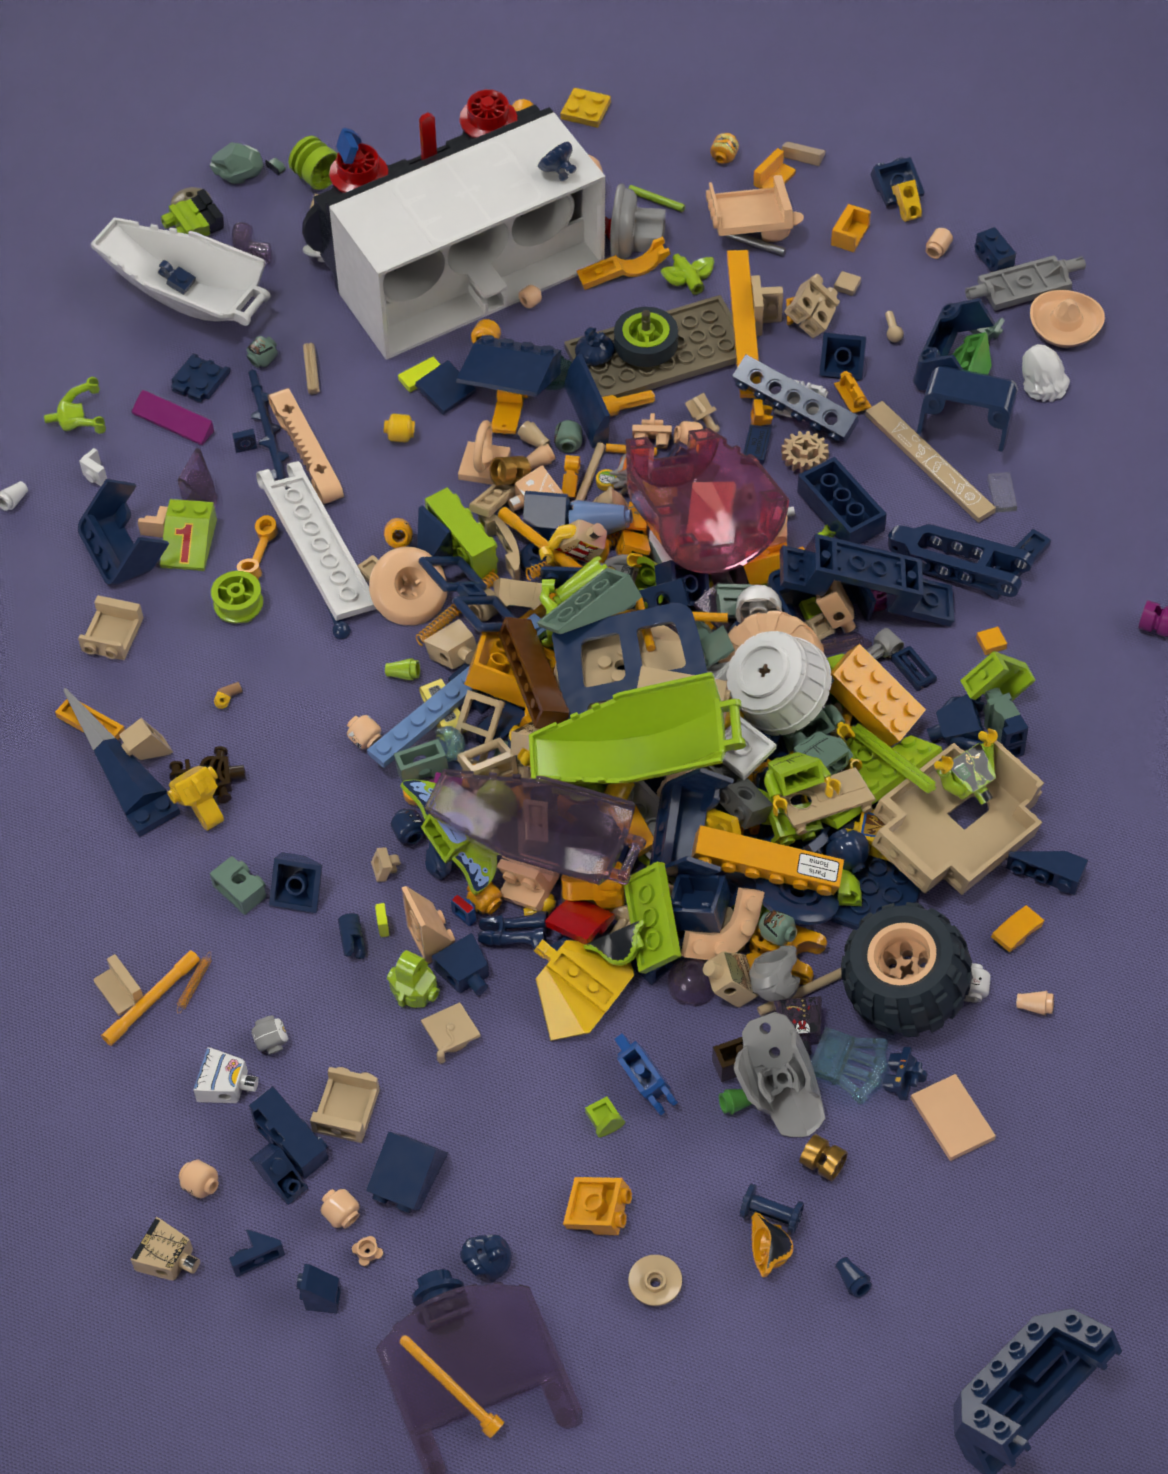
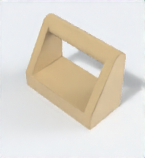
M500 737L457 754V759L474 789H480L481 786L491 780L501 781L518 774L516 756L510 754L511 749ZM497 748L501 753L475 765L468 761Z

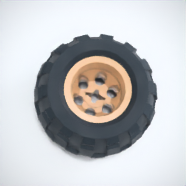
M907 902L904 906H895L894 903L882 906L881 911L875 914L870 912L859 922V928L852 930L845 943V956H842L841 977L847 997L850 999L855 1011L866 1022L874 1024L878 1030L891 1035H895L897 1032L902 1033L905 1037H919L920 1032L930 1030L933 1033L943 1028L944 1022L948 1018L953 1019L963 1007V999H966V995L969 994L973 977L971 957L961 932L955 925H951L950 920L935 909L930 908L926 910L919 903ZM906 956H913L911 959H904ZM922 963H926V965H925L924 968L919 967V966H920ZM891 964H896L895 968H888Z

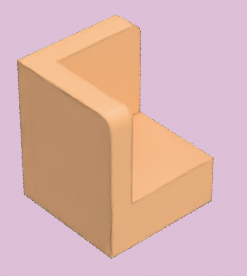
M160 506L157 516L139 518L137 523L140 535L163 538L168 507Z

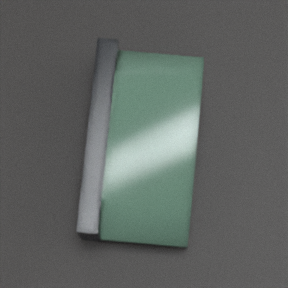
M276 157L270 161L265 160L266 166L277 175L286 169L284 164Z

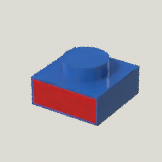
M456 894L451 899L452 913L470 927L476 921L475 907L469 899H464L459 894Z

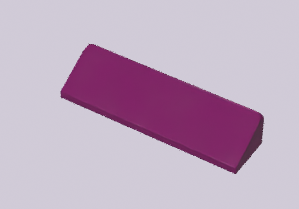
M145 390L140 392L131 411L136 416L200 445H203L214 432L211 420Z

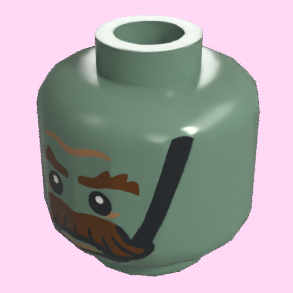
M258 336L247 347L246 357L257 368L260 366L267 367L278 355L275 348L277 343L269 336L267 338Z
M572 420L558 423L554 434L555 446L564 453H572L578 450L582 444V427Z
M772 910L766 912L760 919L759 929L761 936L765 940L778 946H784L795 939L797 928L793 917Z

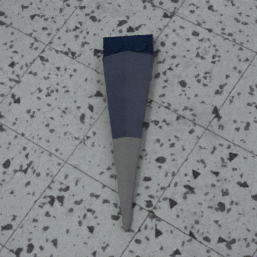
M64 688V694L106 775L121 809L137 835L141 837L181 814L179 807L169 798L167 790L133 755L129 756L122 748V744L68 689Z

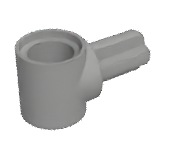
M884 628L875 636L874 645L866 651L875 659L879 657L886 658L887 656L891 658V655L902 650L905 644L889 628Z

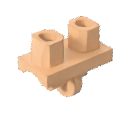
M650 413V419H642V425H632L635 445L647 447L648 439H656V448L667 449L669 439H672V425H663V420H655V413Z

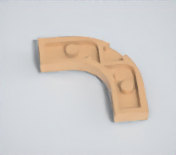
M738 887L734 911L728 924L721 929L720 933L685 931L681 956L710 960L721 952L736 953L749 941L756 929L765 892Z

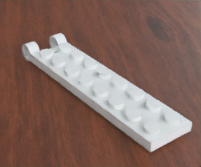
M296 461L287 464L289 478L274 481L269 469L258 471L256 478L259 487L264 489L335 620L375 610L376 607L372 602L367 582L305 474L301 463Z

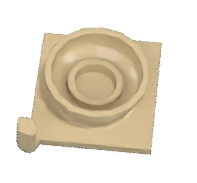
M460 1002L421 1020L422 1025L438 1049L436 1056L440 1064L445 1062L444 1056L446 1052L460 1051L468 1042L481 1037V1034Z

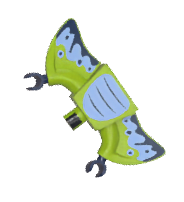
M404 780L401 788L417 803L424 819H426L421 826L422 830L445 863L453 860L460 867L472 894H480L492 881L500 859H508L509 852L501 850L496 855L495 852L485 850L476 842L480 837L479 831L482 830L483 824L478 817L470 819L464 809H454L453 801L460 797L464 791V787L461 790L454 789L453 786L457 781H453L449 788L443 785L424 780Z

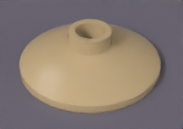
M648 1255L639 1259L632 1266L628 1283L631 1293L638 1301L649 1306H662L674 1300L679 1294L682 1286V1275L679 1267L671 1259L662 1255ZM653 1281H657L660 1283V1286L652 1287L650 1284Z

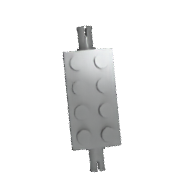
M1053 255L978 276L979 285L966 287L965 295L968 300L985 296L994 311L1035 300L1039 295L1048 291L1071 290L1072 282L1069 279V273L1085 269L1086 262L1083 256L1058 261L1056 256Z

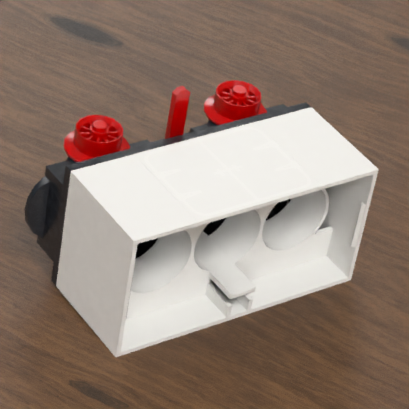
M484 89L472 94L467 101V105L460 112L459 123L463 129L462 135L446 141L444 146L437 148L435 117L432 113L427 112L419 118L420 156L408 161L403 159L387 165L372 146L360 143L358 144L359 148L353 164H345L338 152L337 158L330 166L329 172L333 185L332 189L313 197L314 205L307 212L302 223V235L307 245L314 251L320 252V256L334 274L335 289L386 360L520 302L518 294L528 285H534L542 292L578 276L577 270L604 260L605 175L550 107L540 110L534 104L520 111H515L504 94L496 90ZM568 141L573 148L569 162L571 165H575L577 170L573 174L567 172L569 178L565 181H560L558 178L559 174L556 171L544 172L537 166L539 161L549 151L559 144Z

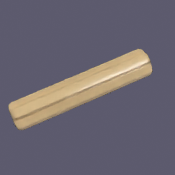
M305 343L303 349L308 393L310 395L318 394L319 381L315 345L313 343Z

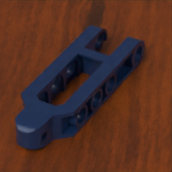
M926 524L917 528L898 525L888 534V547L891 552L919 558L926 562H922V573L1007 597L1016 596L1022 586V582L1015 574L993 567L998 565L1010 571L1013 569L1020 572H1028L1035 561L1033 555L1026 550L932 524ZM930 546L933 548L941 549L945 553L951 552L964 556V558L967 559L973 558L979 561L978 563H973L970 561L962 560L934 551L923 549V547Z

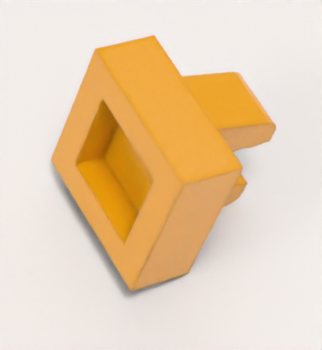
M762 399L753 400L750 413L751 425L772 424V407L763 405Z

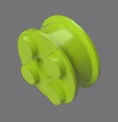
M245 571L227 572L218 577L212 585L211 597L214 610L222 620L229 623H247L260 613L263 607L261 586L258 579L251 573Z

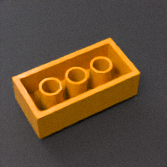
M860 644L849 650L831 670L830 675L835 681L832 683L829 692L870 732L890 747L901 741L926 711Z

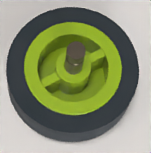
M638 307L622 314L615 323V350L622 360L634 366L653 367L661 365L671 359L677 350V323L669 313L659 308Z

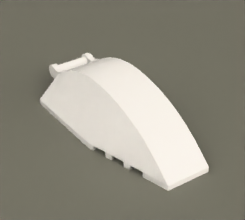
M114 217L91 243V248L134 286L164 305L194 318L208 321L234 320L241 325L247 326L251 321L252 315L263 302H267L271 297L266 289L259 287L266 264L265 260L193 231H189L188 234L178 233L176 228L170 227L169 231L158 229V225L151 224L150 227L139 226L137 221ZM163 260L168 261L175 270L179 266L196 277L195 283L184 295L167 285V278L158 274L159 264ZM251 297H256L245 312L240 311Z

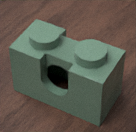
M439 739L394 753L397 772L402 782L404 780H420L429 776L435 778L436 772L449 773L446 754ZM419 755H425L426 757L425 759L413 762V759Z
M231 856L210 873L213 887L245 915L266 898L264 889L266 885L258 875L249 874L250 870L243 861L238 862Z

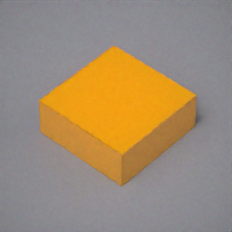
M998 626L977 632L976 639L985 655L991 654L993 651L998 652L1007 649V642Z

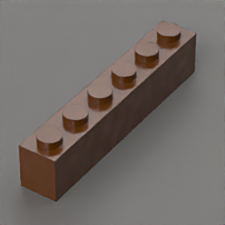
M505 617L498 636L534 727L541 729L554 722L559 724L568 720L569 708L565 704L563 694L558 687L556 677L552 672L550 662L547 660L543 645L540 643L537 630L534 628L531 619Z

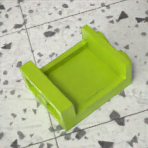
M993 651L960 681L971 699L976 700L982 694L985 695L986 691L999 688L1002 695L1009 693L1013 701L1035 682V678L1025 662Z

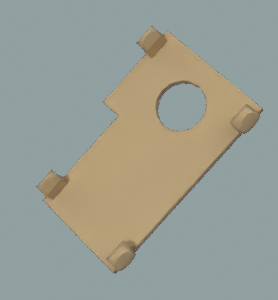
M856 767L833 774L830 777L831 779L839 780L841 783L839 794L834 791L832 798L825 795V782L780 797L787 801L786 816L793 828H795L797 835L807 832V823L861 806L864 814L873 811L872 802L876 798L867 787ZM801 794L808 796L812 803L809 807L800 809L794 807L790 800L795 795Z

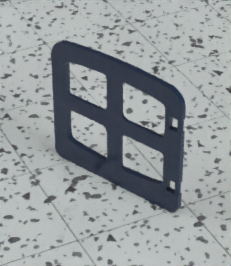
M671 603L609 616L563 634L553 632L552 640L560 691L563 694L566 706L569 708L568 719L575 712L581 714L587 711L588 707L592 704L613 699L612 695L618 692L637 688L641 666H643L637 635L638 630L666 624L675 625L680 637L686 664L682 668L668 671L690 675L708 673L692 611L681 603ZM619 635L625 677L620 681L591 687L584 686L582 645L590 640Z

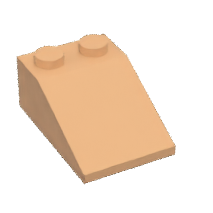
M404 886L402 887L407 927L422 957L429 964L432 962V955L455 943V938L451 929L446 930L444 926L446 922L442 911H437L433 902L409 887Z

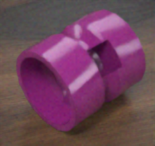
M1147 600L1138 628L1148 632L1156 630L1158 635L1168 638V606L1161 608L1159 603Z

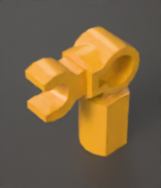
M566 455L564 462V471L567 472L563 475L562 492L572 498H576L578 475L576 474H579L580 456Z

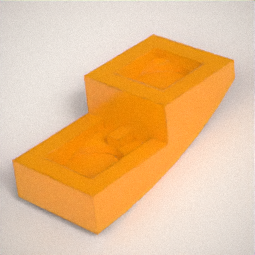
M1026 905L1001 924L992 933L991 938L1008 952H1011L1022 945L1028 935L1041 928L1045 920Z

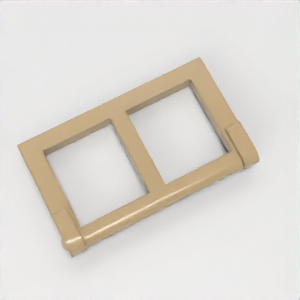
M467 690L447 758L458 761V753L456 751L463 729L485 736V743L492 741L505 702ZM473 699L496 707L488 731L466 723ZM489 752L480 755L479 761L475 759H470L468 761L471 764H477L482 761L487 760Z

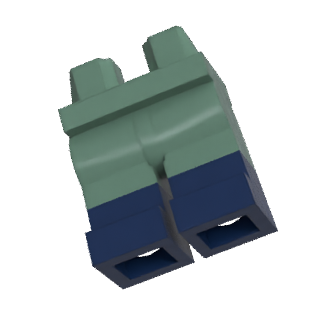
M999 688L986 691L985 698L987 704L983 707L985 714L984 727L986 730L989 728L995 730L998 734V742L1015 757L1024 755L1029 728L1012 702L1011 695L1009 693L1002 695Z

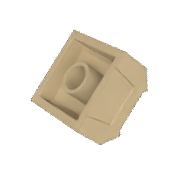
M504 578L493 582L495 595L506 607L511 605L534 610L542 604L539 599L542 583Z

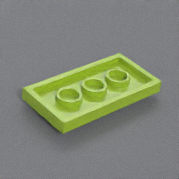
M657 861L623 879L630 924L642 919L645 921V926L640 933L645 947L638 950L636 955L638 971L645 974L681 957L665 863Z

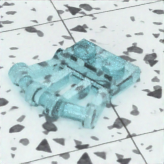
M825 1027L811 1061L815 1076L832 1082V1085H840L852 1095L856 1102L863 1104L867 1100V1096L876 1087L881 1085L882 1072H885L888 1067L885 1051L888 1048V1041L884 1038H856ZM854 1048H873L876 1057L854 1050ZM849 1059L871 1066L873 1068L872 1072L849 1065ZM843 1074L863 1080L866 1083L859 1089Z

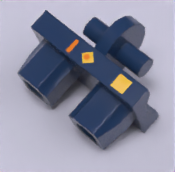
M903 1047L902 1053H890L888 1065L891 1070H897L896 1075L885 1074L882 1081L885 1091L896 1093L899 1100H907L910 1087H917L918 1082H925L928 1076L927 1072L922 1069L923 1063L918 1062L912 1056L911 1047Z

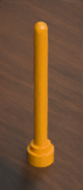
M402 1336L400 1338V1344L480 1421L481 1431L488 1438H491L501 1428L504 1421L497 1414L493 1415L491 1412L488 1414L410 1337Z

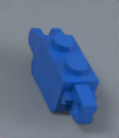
M623 1033L617 1036L614 1040L621 1049V1052L617 1054L618 1061L639 1092L653 1105L661 1116L665 1111L662 1104L657 1100L658 1097L665 1094L670 1104L674 1106L678 1103L670 1091V1085L645 1049L636 1040L630 1043Z

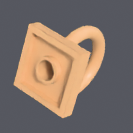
M484 420L481 422L475 442L468 441L458 472V480L493 485L494 483L489 474L491 461L495 457H510V447L492 445V425L490 421Z

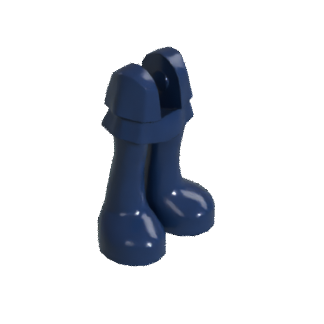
M539 911L533 915L504 918L502 915L480 919L479 928L484 931L478 933V942L491 946L527 943L531 944L535 950L542 939L547 942L546 934H548L549 928L546 927L545 920L549 917L548 911ZM516 928H531V929H532V930H522V931H506V929H516Z

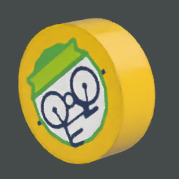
M604 469L597 473L596 485L599 489L607 491L609 486L615 489L613 486L615 484H610V481L617 477L610 475V471L613 470Z

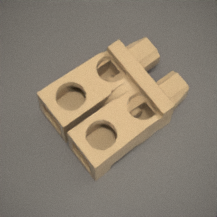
M819 274L813 275L799 286L795 298L784 311L796 324L801 322L800 327L811 338L818 336L827 329L836 306L840 302L836 298L838 292L834 288L824 287L822 285L823 278Z

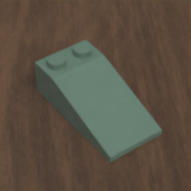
M606 568L539 620L537 624L544 629L563 634L629 610L636 605V601L642 598V595L629 574Z

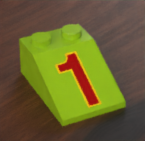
M170 499L163 540L168 541L169 545L161 556V568L205 571L217 522L214 502Z

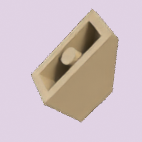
M142 718L119 734L124 742L121 745L124 751L129 756L133 754L139 760L166 756L173 753L164 736Z

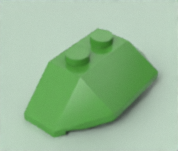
M983 332L967 336L963 340L964 343L953 353L963 370L988 375L992 364L987 333Z

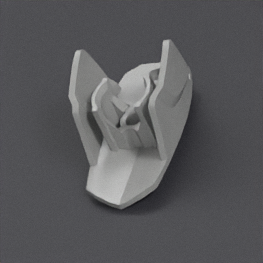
M777 1012L749 1021L742 1031L744 1047L738 1052L734 1065V1071L747 1099L759 1111H763L771 1116L781 1135L789 1137L809 1136L821 1126L826 1117L814 1069L800 1035L788 1017ZM763 1023H768L771 1026L769 1033L763 1030ZM772 1048H779L780 1055H774L772 1053Z

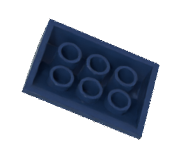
M484 335L473 344L458 374L457 383L537 397L560 375L561 350L554 349V347L549 345L536 346L531 342L519 343L509 338L496 339L492 335Z

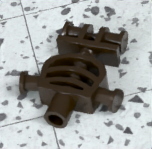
M217 746L214 748L215 756L205 757L199 766H206L207 768L211 766L218 776L216 780H220V783L216 782L218 787L213 796L219 795L217 800L223 804L232 799L231 794L228 793L232 791L231 781L246 779L244 765L230 766L228 756H226L228 754L227 748ZM185 759V769L181 770L183 768L181 761L169 763V768L172 770L169 774L171 781L191 769L189 759Z

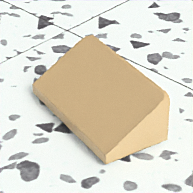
M788 141L782 146L784 158L820 166L826 152L825 150Z

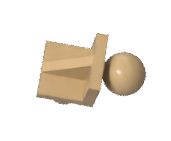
M704 393L685 403L694 422L703 419L708 428V435H713L719 431L718 424L715 425L710 416L712 412L716 411L715 406L711 407Z

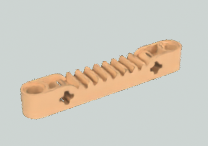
M286 388L269 394L268 401L280 427L287 431L288 436L290 435L297 453L300 454V459H303V464L306 465V470L309 471V475L312 477V486L322 504L325 505L343 498L344 494L341 484L290 389Z

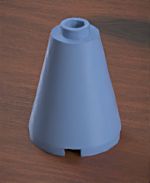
M573 500L570 505L574 506L573 510H569V524L576 520H584L591 524L600 523L606 529L607 535L629 528L630 523L633 522L631 509L628 510L626 505Z

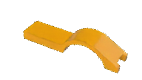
M660 237L653 240L648 251L635 259L624 260L615 255L577 270L584 290L622 275L637 277L652 271L671 254L669 248L664 249L663 247L665 243L664 238Z

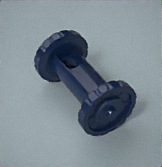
M751 1183L743 1197L739 1216L746 1218L750 1211L757 1212L763 1216L788 1224L787 1234L793 1236L802 1219L804 1202L798 1201L793 1209L756 1195L757 1185Z

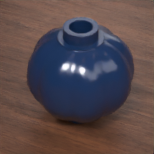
M846 828L829 837L831 842L826 846L827 856L843 859V869L849 872L852 871L853 875L866 868L864 863L870 854V844L862 833L856 830L847 832Z

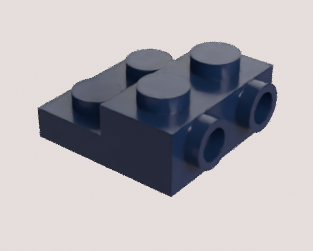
M900 157L887 164L884 162L878 163L870 173L876 191L881 193L886 207L897 204L896 195H893L891 188L894 185L915 179L918 196L922 197L925 194L911 157L905 159Z

